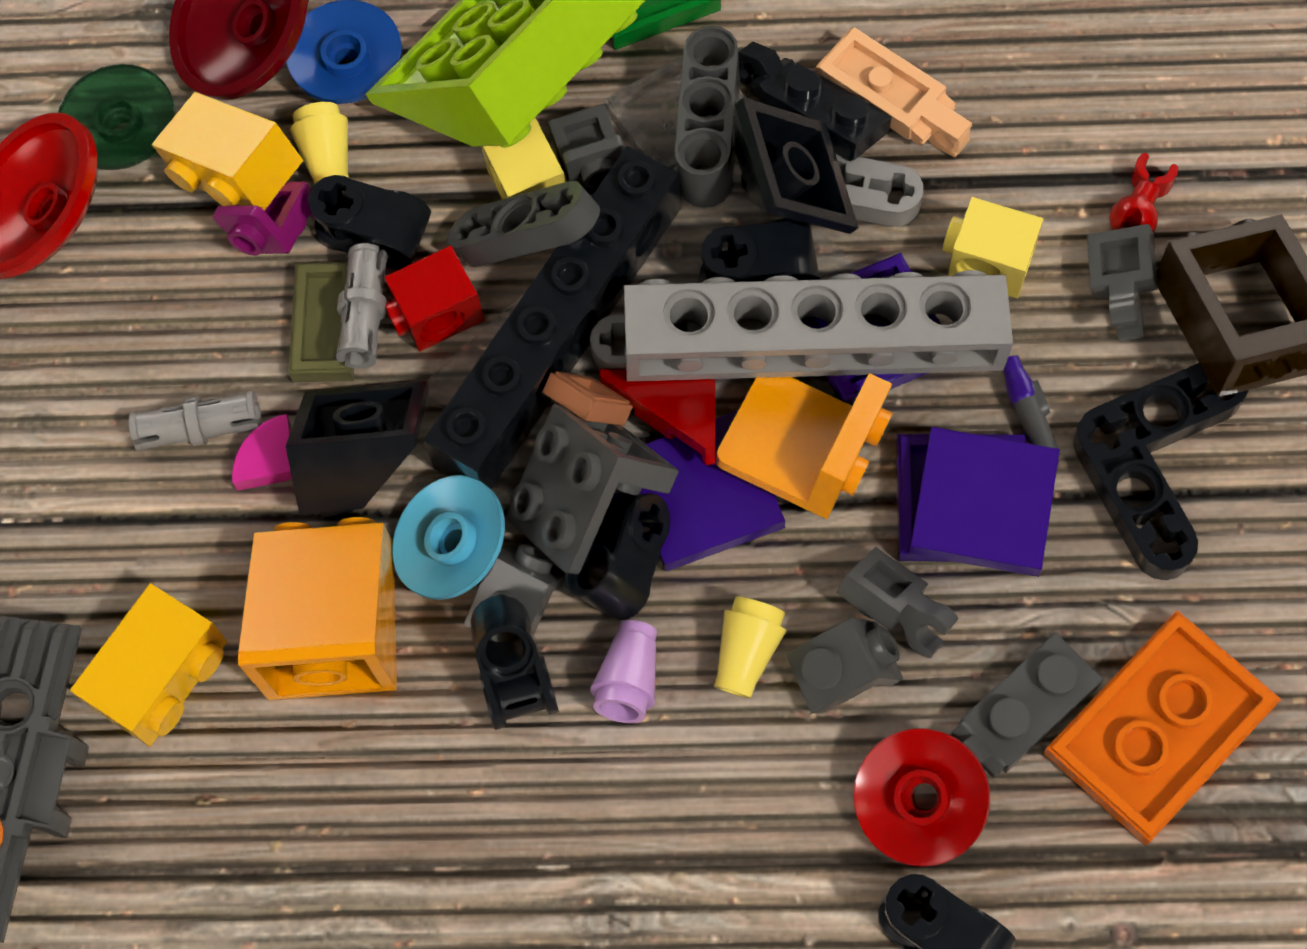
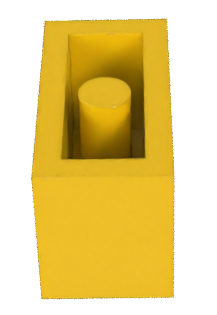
M197 92L190 96L151 144L167 164L164 169L165 174L176 185L191 193L196 188L205 191L222 206L256 205L265 210L304 161L276 122Z
M150 583L69 691L88 707L148 747H151L158 736H165L179 722L184 711L183 702L196 684L206 681L217 670L223 658V647L228 641L211 621Z

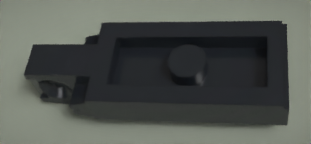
M751 42L738 52L740 83L750 88V91L759 98L760 103L826 123L835 153L846 160L854 161L889 133L892 116L823 78L816 72L799 63H795L792 59L783 58L780 60L775 50L756 42Z

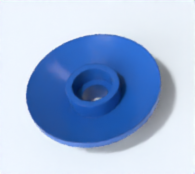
M358 0L333 1L307 13L305 27L299 43L286 64L293 81L307 95L323 102L335 104L353 103L368 98L365 94L402 58V41L396 24L380 8ZM346 59H355L351 63L340 64L342 61Z

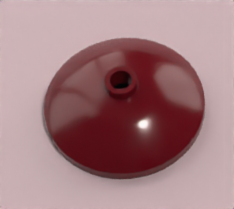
M175 0L169 25V47L173 65L178 75L192 90L216 100H233L256 91L270 81L292 56L305 27L309 0Z

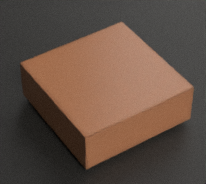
M556 371V373H550L542 392L583 420L624 426L633 407L629 404V400L590 376Z

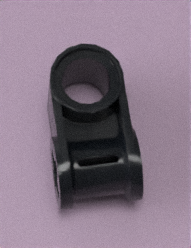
M340 175L322 178L314 184L309 192L308 203L311 214L315 218L314 226L317 237L324 246L332 250L348 253L349 248L353 245L360 243L374 244L379 246V251H386L388 256L387 268L400 270L412 264L431 216L429 206L421 199L403 191L383 189ZM342 191L345 192L346 200H344Z
M784 218L763 224L736 227L724 226L708 234L702 244L701 259L703 264L700 268L699 283L715 277L730 278L735 282H759L781 275L792 276L798 280H820L812 230L809 223ZM728 242V249L722 251L723 243ZM725 263H730L731 268L725 267Z
M614 493L607 511H611V516H604L580 573L577 575L565 573L566 588L571 594L618 621L630 619L645 606L650 595L651 581L662 546L669 535L670 513L668 507L659 495L653 493L639 494L633 499H623L620 495ZM644 528H651L649 532H643Z
M505 595L492 596L481 601L472 613L470 624L476 660L480 670V680L494 729L505 728L507 720L541 710H546L549 715L558 713L559 708L543 655L540 656L530 618L524 605L517 599ZM501 632L516 634L513 638L504 642L490 640L494 635Z
M910 874L899 878L890 887L878 908V923L883 934L902 949H1012L1016 944L1014 935L1000 922L985 912L968 905L938 884L934 879L925 875ZM914 897L924 904L920 913L923 919L919 918L911 926L905 923L901 916L905 910L903 904L906 905Z

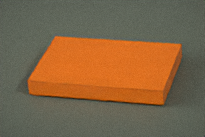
M1176 610L1049 744L1043 754L1143 845L1147 846L1278 704L1281 698L1182 613Z

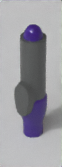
M1018 355L1009 356L1003 370L1006 391L1010 403L1016 410L1028 443L1058 449L1046 419L1050 409L1038 380L1032 381L1023 368Z

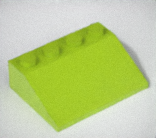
M459 0L365 95L376 106L472 147L501 146L506 148L513 146L529 134L531 121L544 108L555 104L567 93L568 88L566 84L580 70L591 66L602 56L603 49L601 47L613 34L624 30L636 20L638 16L636 10L646 0Z

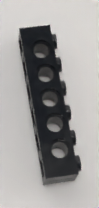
M626 146L592 195V198L600 206V214L595 225L579 240L556 247L423 439L434 469L446 476H469L481 481L490 489L493 488L552 401L550 397L542 393L550 373H556V371L570 373L590 344V336L594 326L598 321L610 315L624 294V285L631 284L681 210L679 172Z

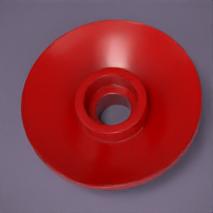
M907 729L894 733L880 741L864 758L855 780L854 807L864 834L884 855L911 866H935L959 857L979 838L986 825L990 811V787L987 775L979 759L960 740L947 733L933 729ZM923 783L933 786L937 792V802L929 810L920 808L914 798L917 787Z

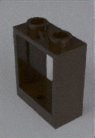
M1282 214L1260 220L1244 219L1230 227L1205 233L1189 232L1168 242L1157 269L1158 289L1217 397L1307 375V255ZM1260 262L1295 323L1239 336L1205 275Z

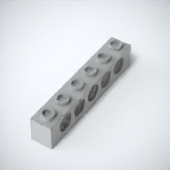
M967 270L956 273L953 276L924 277L916 272H902L890 278L861 279L854 274H838L829 277L827 280H798L792 276L781 275L759 282H735L730 278L715 277L704 280L702 283L672 284L670 281L663 279H650L638 285H624L627 382L868 375L869 373L874 375L1003 371L1013 346L1006 275H986L984 272L977 270ZM943 314L954 323L940 325L933 322L928 315ZM871 315L886 318L891 325L885 327L874 326L864 318ZM808 317H817L824 320L828 326L820 329L810 328L803 324L801 320ZM745 319H756L762 322L765 327L759 330H747L742 328L738 322ZM682 321H694L699 323L702 328L695 332H684L677 329L675 325Z

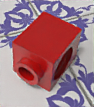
M451 245L384 277L392 297L385 304L386 313L397 335L400 337L409 332L419 352L485 321L478 294Z

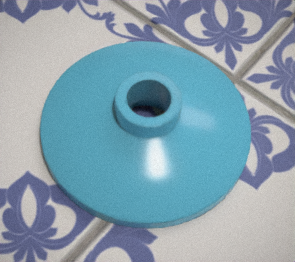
M454 475L430 483L412 498L398 520L392 544L395 570L407 588L428 599L445 600L469 591L488 574L500 553L505 532L504 513L496 494L481 481L469 476Z

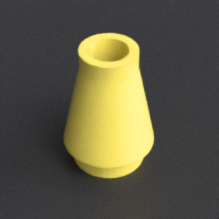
M315 102L298 108L292 115L294 124L290 127V133L313 183L315 184L322 178L332 175L349 178L348 119L340 114L339 106L332 102Z
M735 597L732 609L724 610L718 674L714 683L715 688L740 697L752 698L759 678L787 631L781 627L785 616L783 610L750 598Z

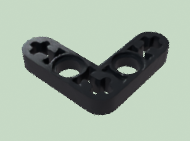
M1199 363L1091 409L1082 417L1074 435L1073 446L1076 456L1136 564L1145 574L1154 579L1170 580L1178 578L1185 573L1197 554L1198 539L1194 528L1151 453L1228 420L1237 413L1248 394V390L1226 395L1223 401L1221 397H1217L1216 393L1199 399L1193 410L1190 399L1202 394L1209 381ZM1156 400L1165 401L1176 410L1178 422L1171 427H1156L1145 418L1143 412L1144 405ZM1127 414L1129 415L1131 429L1117 436L1113 449L1109 450L1104 442L1096 444L1091 442L1097 427L1105 435L1123 429L1128 418ZM1128 478L1139 479L1150 488L1152 501L1146 506H1130L1119 497L1117 484ZM1159 511L1164 515L1159 518L1155 527L1162 540L1166 543L1176 540L1180 545L1173 561L1168 554L1159 553L1155 555L1151 550L1158 538L1149 520ZM1146 523L1142 528L1136 526L1137 524Z

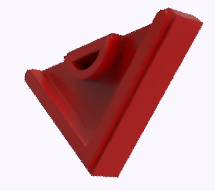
M600 369V382L629 400V404L635 409L636 417L668 439L672 440L674 437H677L702 455L704 465L715 464L716 379L627 382L626 369Z

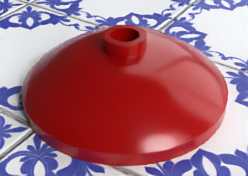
M48 113L37 116L19 126L0 143V279H7L32 271L52 258L75 234L92 201L98 177L96 144L90 130L68 114Z

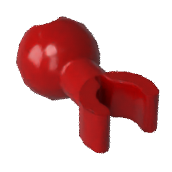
M1142 153L1136 161L1131 176L1134 190L1131 195L1122 197L1110 210V228L1116 230L1150 224L1152 232H1154L1158 223V212L1154 203L1157 198L1165 196L1172 189L1178 174V166L1175 164L1170 165L1166 175L1155 178L1154 182H1149V173L1146 170V165L1150 156L1147 153Z

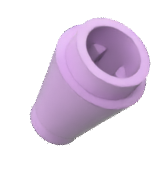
M625 620L619 624L618 632L615 634L590 688V692L595 698L593 708L599 715L616 722L638 723L645 719L646 711L655 705V641L657 630L650 624L638 620Z

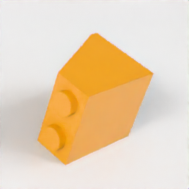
M350 517L340 520L337 526L312 528L310 525L300 522H288L276 525L274 531L254 533L238 650V665L268 700L397 690L393 541L383 522L376 523L374 520L364 517Z

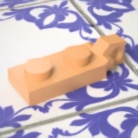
M855 27L851 28L815 67V72L818 75L892 116L890 128L907 140L912 139L913 142L921 146L929 140L932 146L954 158L970 142L972 122L954 111L956 103L946 95L947 87Z

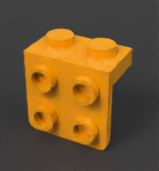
M869 373L852 406L792 377H756L717 450L715 462L720 469L822 518L828 519L841 491L851 496L854 495L870 462L859 456L864 443L866 442L877 447L893 412L882 408V405L892 383Z

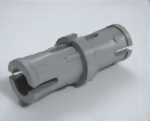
M360 243L349 248L346 285L344 291L339 294L337 301V311L341 315V329L336 358L338 362L345 361V366L355 369L368 368L376 363L378 328L380 320L385 318L386 315L385 304L387 300L383 295V281L388 256L385 250L379 251V246L369 243Z
M247 391V393L202 401L199 396L184 398L185 404L155 410L130 412L129 428L132 440L138 439L134 441V447L137 451H143L163 445L191 441L193 446L208 444L207 438L255 430L262 424L259 402L254 403L257 401L256 392Z

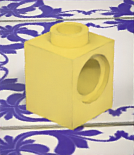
M536 117L530 123L531 130L529 134L515 145L506 148L501 146H481L486 168L501 199L565 182L564 172Z
M971 197L964 219L952 217L944 240L942 251L952 254L948 276H953L956 273L967 270L981 271L986 275H1006L1008 296L1018 299L1036 248L1044 218Z

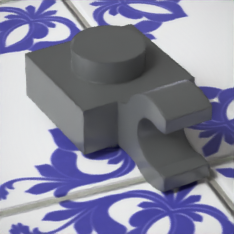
M1150 224L1087 234L1090 289L1095 299L1109 298L1110 322L1112 327H1117L1119 341L1144 338V320L1139 293L1158 290L1155 241Z
M877 547L872 549L845 575L836 592L856 606L863 615L877 621L889 631L899 622L904 628L909 646L916 653L926 658H931L945 642L939 636L933 634L928 625L945 635L958 620L957 615L949 607L934 602L923 595L928 586L927 582Z

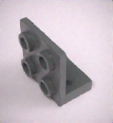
M553 404L545 425L536 437L535 448L520 484L513 491L507 519L565 573L577 575L582 569L615 490L618 489L628 494L639 495L642 488L669 494L679 470L622 425L585 421L564 406Z

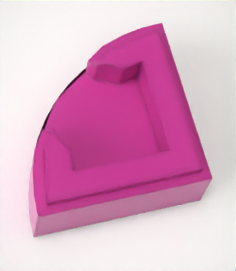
M287 414L272 418L258 426L240 446L232 470V483L237 491L292 480L286 451V443L292 426Z

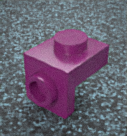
M286 182L265 210L256 205L218 206L212 218L228 235L227 238L230 244L245 254L252 256L260 254H289L298 236L304 230L306 221L311 213L308 198L312 188L307 182Z

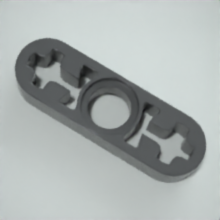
M568 181L470 209L454 223L449 231L447 242L469 266L479 267L571 244L579 240L595 225L600 214V206L579 182Z

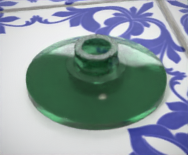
M116 64L96 69L74 83L61 101L58 113L74 117L90 130L96 144L98 169L119 170L140 164L157 152L151 144L173 119L176 111L173 97L160 77L143 67ZM128 123L125 127L115 130L120 124Z

